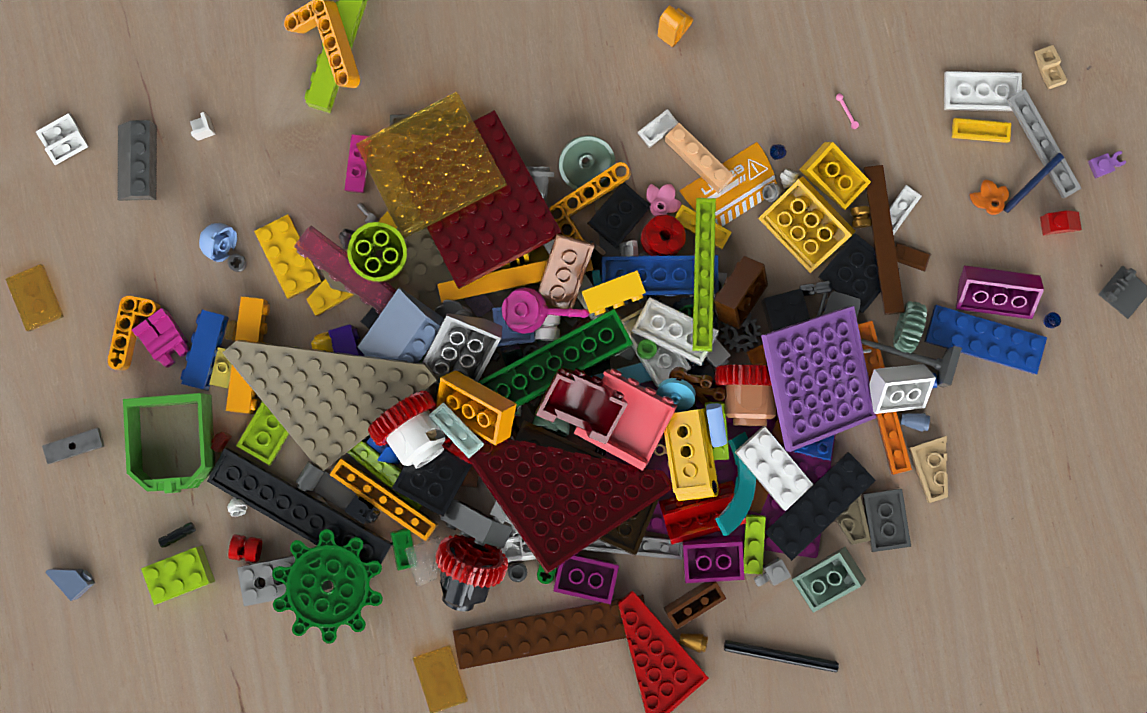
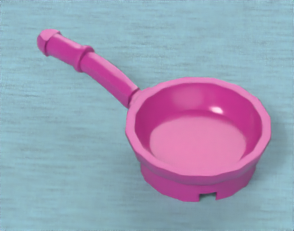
M526 287L511 292L505 298L502 305V317L507 326L514 332L522 334L532 333L539 329L547 315L568 316L569 318H586L589 316L587 309L548 308L540 293Z

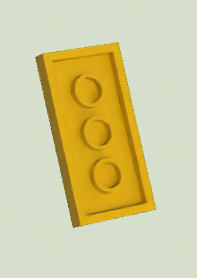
M287 214L254 231L287 299L322 283L290 215Z

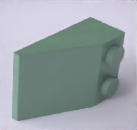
M843 547L797 575L792 581L814 613L861 587L866 578L846 547Z

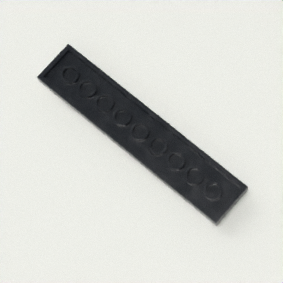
M228 447L224 448L207 480L210 484L236 499L243 500L248 506L315 545H318L319 534L325 529L333 532L334 541L338 546L347 545L354 537L360 538L363 541V548L359 553V558L364 563L378 561L382 564L392 546V542Z

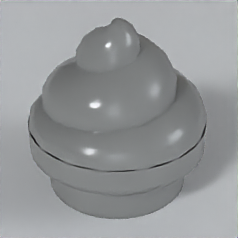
M770 183L764 186L762 195L768 202H775L781 197L782 191L777 184Z

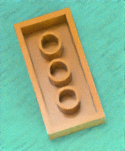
M456 370L440 377L436 408L444 402L473 433L494 445L501 443L511 436L516 403Z

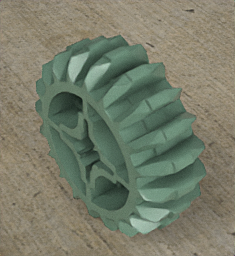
M908 301L904 305L905 312L899 315L893 338L894 348L904 353H912L918 346L927 317L925 305L919 302Z

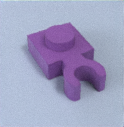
M1122 151L1114 153L1111 157L1106 153L1088 161L1095 179L1115 171L1114 166L1120 167L1126 163V160L1122 162L1117 160V156L1122 154Z

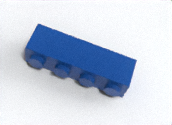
M205 310L198 314L196 320L198 326L196 332L191 337V343L193 344L191 350L186 355L187 365L181 373V384L209 391L218 347L221 348L229 317Z

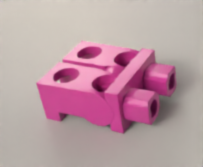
M161 308L148 317L149 321L144 320L133 328L132 331L139 337L154 360L160 361L163 366L169 368L175 363L171 354L176 351L180 357L187 355L189 347L186 343L189 341L184 337L169 311Z

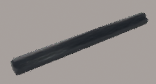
M728 640L724 643V651L835 673L839 669V663L836 661Z

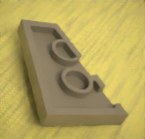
M860 495L836 518V521L852 545L871 541Z

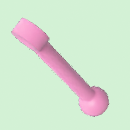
M837 94L836 99L840 101L851 121V128L857 129L859 123L854 121L843 100V95Z

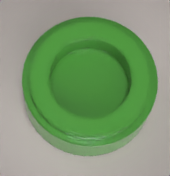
M649 339L640 341L637 347L638 355L642 359H651L655 356L657 352L656 344Z

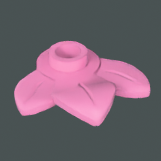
M653 184L649 185L646 198L651 203L650 210L654 216L675 213L680 209L682 203L674 199L675 188L672 184H666L660 189Z

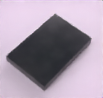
M623 182L587 224L617 248L650 209V204Z

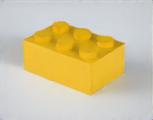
M638 270L582 291L589 313L594 312L595 316L606 312V308L613 305L615 309L625 305V300L631 299L634 302L642 299V294L646 293Z

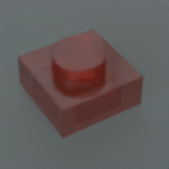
M227 432L217 433L211 441L213 443L211 449L216 452H222L232 436Z

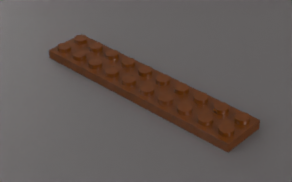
M637 595L645 604L644 595ZM623 598L612 600L611 604L599 602L453 630L459 670L625 639L626 634L618 602Z

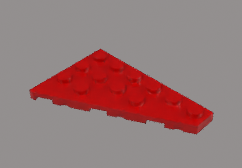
M632 590L618 602L645 713H671L706 682L709 677Z

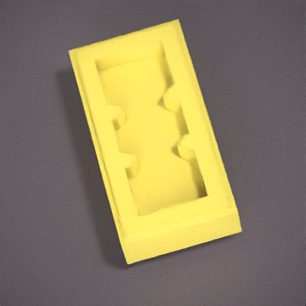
M218 347L209 385L229 389L232 364L222 353L226 349Z

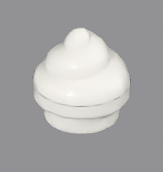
M785 168L784 172L780 174L783 188L787 189L798 180L799 174Z
M233 497L227 509L231 516L238 517L246 513L247 504L243 500Z

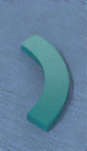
M745 432L728 441L734 455L735 465L738 467V477H736L735 494L732 501L715 518L723 536L729 535L741 524L754 498L756 477L735 453L748 440Z

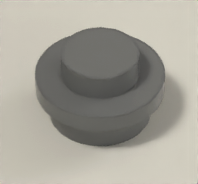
M514 563L509 567L508 576L514 582H522L527 577V568L522 563Z

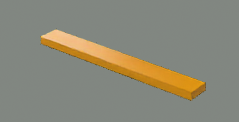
M591 258L586 272L593 271ZM548 260L491 272L458 289L454 280L439 283L437 285L441 303L444 300L455 301L541 282Z

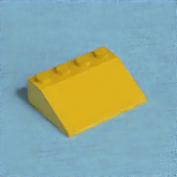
M804 176L798 179L758 218L809 273L813 272L856 232Z

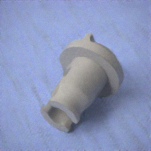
M526 166L546 202L548 178L554 177V172H550V167Z

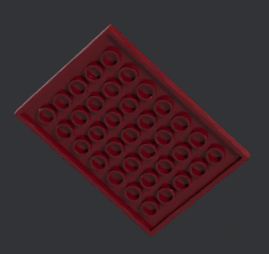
M495 110L394 162L458 289L554 240L556 234L563 235Z

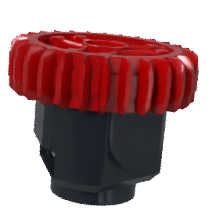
M455 534L454 536L445 537L440 542L435 558L438 568H441L442 601L454 610L466 612L472 610L475 604L485 602L490 586L494 587L503 581L508 568V559L502 553V550L497 549L496 546L489 544L481 546L474 542L475 538L473 537L467 538L463 535L458 536Z

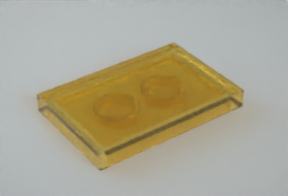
M42 264L5 279L26 331L30 332L64 317Z
M450 645L413 657L430 713H436L468 702Z

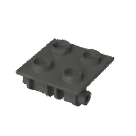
M1121 266L1098 295L1129 319L1146 299L1147 285L1136 277L1135 274L1137 272L1134 269L1130 268L1128 270Z

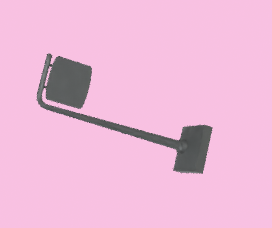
M835 291L831 293L829 298L827 297L828 293L823 294L817 317L848 306H854L856 318L858 317L860 309L859 298ZM826 299H828L824 314H822ZM861 339L863 345L934 366V369L938 370L937 386L944 388L952 385L962 350L961 347L952 346L946 349L942 359H933L915 353H904L894 347Z

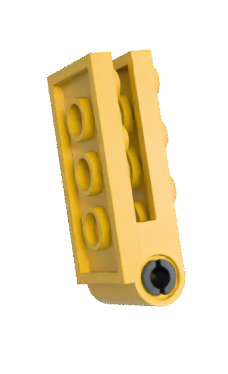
M706 408L674 413L664 431L673 493H675L678 501L717 497L719 489Z

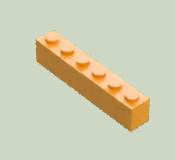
M241 296L235 341L246 340L247 342L265 343L263 342V336L267 333V323L265 321L266 315L268 316L270 312V305L267 300ZM232 365L226 411L253 414L254 410L257 409L256 393Z
M340 459L330 473V476L424 541L430 538L439 523L420 510L415 509L407 501L346 459Z

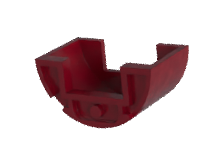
M562 367L557 370L535 414L553 423L556 418L583 428L586 430L589 438L606 444L628 403L624 399V394L603 384L601 378L597 376L590 377L578 368L571 370Z

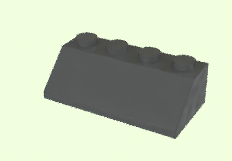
M150 120L128 121L118 125V201L156 200L157 126Z

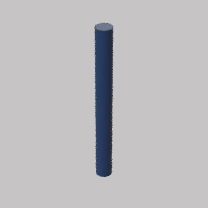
M1058 153L1004 206L1003 210L1009 213L1064 159V156Z

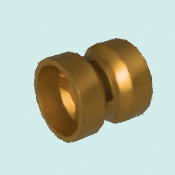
M859 206L850 209L851 216H853L852 228L857 229L871 226V219L868 216L870 213L869 206Z

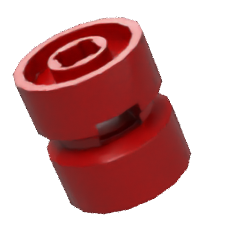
M234 534L229 545V559L241 561L244 558L246 562L258 563L262 552V538L250 537L247 539L244 535Z

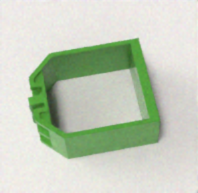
M194 393L123 399L127 474L147 492L164 490V493L167 494L179 493L181 489L198 488L215 467L212 395ZM198 404L200 468L191 477L152 479L143 471L140 408Z

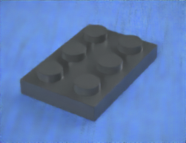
M902 489L862 494L871 538V552L911 547Z

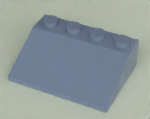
M399 287L358 345V348L365 356L419 363L431 346L444 318Z

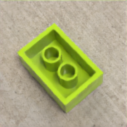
M203 546L189 549L141 568L154 605L215 582Z

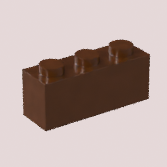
M704 582L665 606L664 610L677 630L724 601L726 597L717 582Z

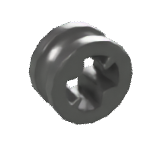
M233 254L228 259V266L235 272H241L246 268L247 261L243 256ZM237 258L238 260L242 261V263L239 264L238 268H236L237 266L233 265V263L236 262Z

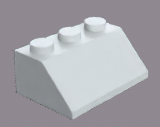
M925 364L874 369L869 383L873 412L878 414L925 408L936 377Z

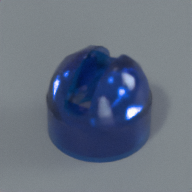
M781 144L772 145L770 148V155L774 160L784 158L787 153L785 146Z
M1051 312L1044 317L1043 323L1047 328H1056L1061 323V317L1057 313Z

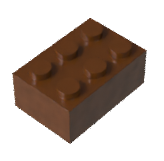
M743 256L741 261L736 263L733 273L726 278L723 288L714 297L719 321L740 329L768 286L765 265L746 256Z

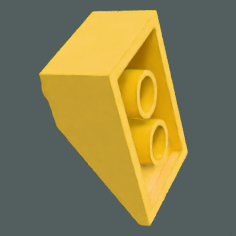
M824 142L799 169L812 184L844 210L871 183L834 142Z

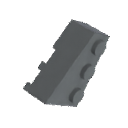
M453 499L444 517L441 516L440 518L447 522V527L453 530L458 528L461 530V535L467 538L472 536L475 538L474 542L481 546L489 544L504 548L512 531L510 525L501 524L493 520V517H489L483 514L482 511L457 499Z

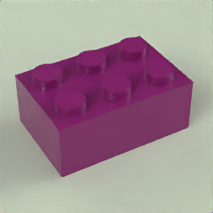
M740 535L693 538L682 542L685 583L745 580L743 544Z
M576 554L558 567L553 592L611 604L619 564Z

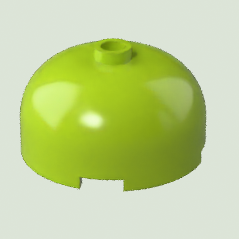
M380 222L367 223L359 227L351 236L347 250L348 260L354 271L361 277L374 282L387 281L398 275L405 266L407 245L401 233L393 226ZM378 251L383 252V256L381 258H378L376 256V253Z

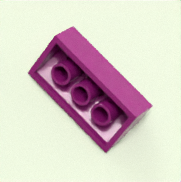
M964 265L958 284L956 309L1033 319L1044 291L1041 275Z

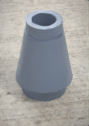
M902 413L901 425L921 432L923 430L928 431L929 415H926V413Z

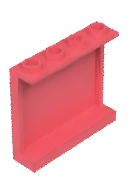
M613 368L611 370L607 369L603 373V384L624 394V399L628 403L626 409L606 444L589 438L586 430L578 426L574 434L644 470L678 405L674 404V400L667 396L661 397L657 395L654 389L640 386L637 380L621 376L622 373Z

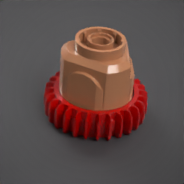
M735 364L716 367L715 384L725 387V415L728 418H733V425L767 426V419H773L776 416V403L768 366Z

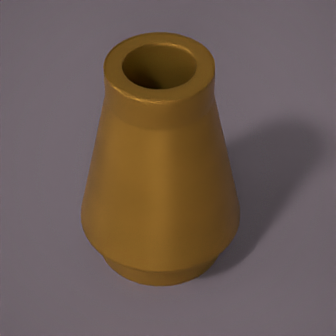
M681 633L680 645H684L699 653L706 652L707 636H704V634Z

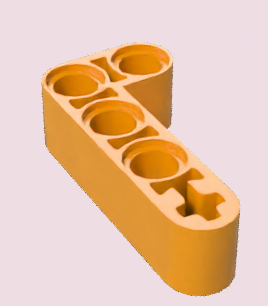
M669 5L660 17L657 36L673 48L694 19L680 8L675 9Z
M125 296L121 299L108 355V365L112 369L123 371L130 367L137 337L132 329L139 325L141 316L150 317L161 309L159 303L134 296ZM134 301V308L129 310L128 304ZM152 304L153 310L148 314L147 307ZM129 319L130 326L126 329L124 323ZM125 338L126 345L121 347L120 342ZM118 359H119V360H122V363H121V364H120V363H117V360H118Z

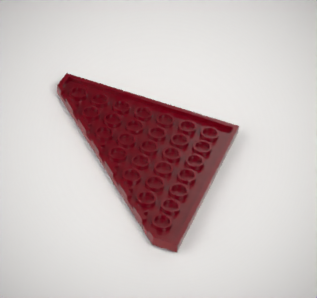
M476 435L484 443V446L468 458L547 574L673 489L672 482L664 471L641 470L632 464H622L610 459L590 457L591 455L566 452L563 449L538 446L535 443L515 441L509 438L494 445Z

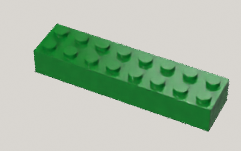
M615 309L478 381V383L517 404V408L545 393L558 369L563 367L575 370L578 368L585 372L633 346V343Z

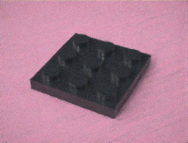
M856 233L850 237L818 276L823 282L831 281L832 290L835 292L859 298V312L861 313L866 311L881 292L875 249Z
M444 450L436 458L420 468H415L414 465H405L392 490L444 517L472 465Z

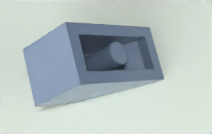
M53 568L45 572L70 601L80 598L95 584L92 580V575L83 569Z

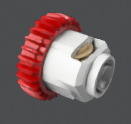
M427 391L416 392L414 395L411 394L409 397L399 401L382 413L380 417L376 418L368 428V433L372 440L379 446L389 444L402 465H414L415 468H420L444 451L442 444L445 441V435L429 417V414L436 409L437 404Z

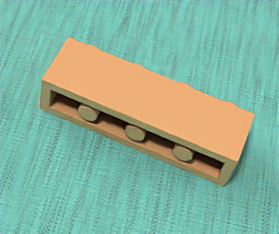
M680 123L665 136V142L718 194L732 181L734 175Z

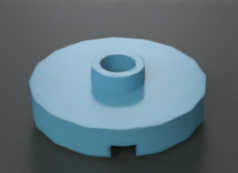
M676 378L666 379L661 382L656 393L661 397L667 396L674 400V404L678 405L675 412L690 409L695 402L696 396L695 389L690 383L682 379L681 381L676 380Z

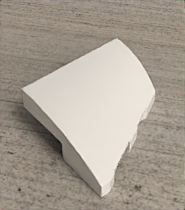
M512 529L504 548H501L502 553L508 559V563L536 559L518 531Z

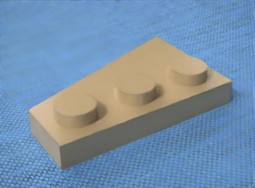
M947 436L909 448L928 503L948 497V474L946 473Z

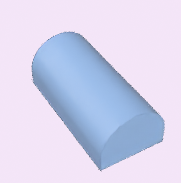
M718 403L706 404L712 446L720 447L726 445L727 437L722 405Z

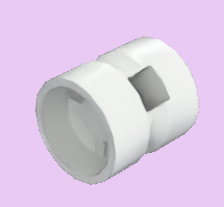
M547 315L541 327L535 330V340L555 341L559 339L560 329L557 326L560 324L561 316Z

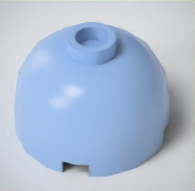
M210 224L200 234L199 247L206 257L216 262H223L230 256L227 254L230 248L234 250L236 247L237 233L226 224Z

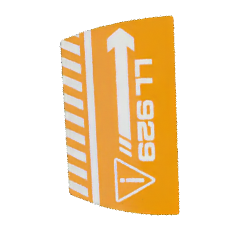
M755 142L722 163L734 176L732 181L719 194L702 177L680 190L682 196L695 211L696 198H716L715 223L724 226L765 200L762 195L764 186L770 183L777 184L770 162L758 142Z

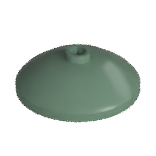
M590 135L580 136L571 140L563 148L559 157L560 174L565 183L575 190L616 164L614 152L609 144L599 137ZM585 157L589 158L586 163L582 162ZM603 178L601 180V186L603 187L604 185H606L610 179ZM588 188L585 192H591L594 190L593 188Z

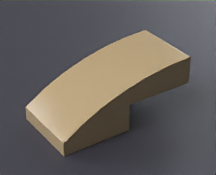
M1054 45L1035 51L1037 64L1047 89L1066 84L1067 78L1060 66L1061 59Z

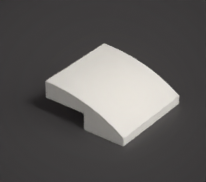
M71 113L36 131L54 165L89 147Z

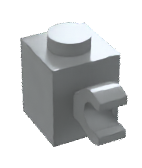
M778 557L763 565L765 573L753 579L758 587L768 581L775 586L790 578L791 575L783 560Z

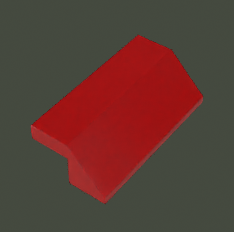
M733 481L719 484L717 497L678 501L676 497L659 501L671 545L721 531L715 518L725 510L734 497L735 485ZM744 518L740 525L746 524V518Z

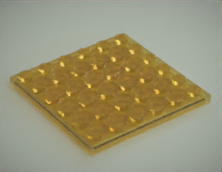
M458 92L433 103L356 144L398 231L404 239L507 186Z

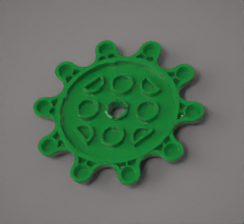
M325 529L319 534V543L314 548H308L302 541H293L290 545V551L295 557L294 564L290 567L277 566L273 569V578L284 583L286 587L284 595L273 601V608L277 612L291 610L295 613L296 621L292 626L294 635L302 636L310 627H318L322 633V640L326 644H331L336 640L337 629L341 625H348L355 632H361L365 629L366 623L361 616L362 608L366 605L378 606L383 601L382 594L372 590L369 585L371 578L380 574L382 566L378 561L364 563L360 560L359 553L363 548V541L360 538L354 537L347 545L338 546L334 541L333 532ZM327 580L333 583V589L329 592H325L322 589L323 582Z

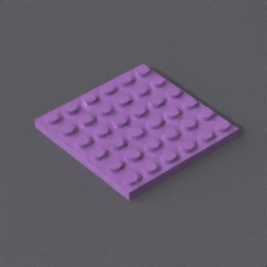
M848 306L761 335L786 451H794L877 418L873 412L870 382L854 306Z

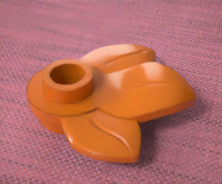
M990 180L982 182L981 192L970 194L972 203L977 208L985 209L991 215L1001 213L1004 209V202L1009 197V191L1006 186L997 188L996 184ZM991 203H996L998 206L994 207Z

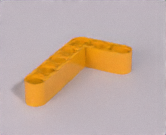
M312 0L286 16L284 26L288 31L304 34L316 26L318 27L334 80L338 86L356 88L359 85L360 75L338 7L334 1Z
M618 162L549 208L552 215L556 209H561L562 216L555 219L564 236L585 241L571 216L628 180L631 170L625 163ZM620 167H625L626 174L622 177L617 176V170ZM603 178L610 179L608 187L601 186ZM588 188H593L594 195L586 198L585 191ZM573 198L578 200L576 208L569 207V201ZM566 225L572 226V232L569 235H565L563 232V228Z

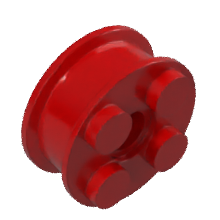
M657 215L653 217L641 233L642 247L650 256H675L682 249L686 241V232L679 220L670 215ZM660 235L665 236L666 240L661 239Z

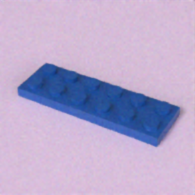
M695 255L602 257V283L638 270L646 292L642 295H694ZM714 255V295H716L719 291L718 255Z
M935 305L924 342L946 349L952 346L961 347V353L1031 374H1037L1047 337Z

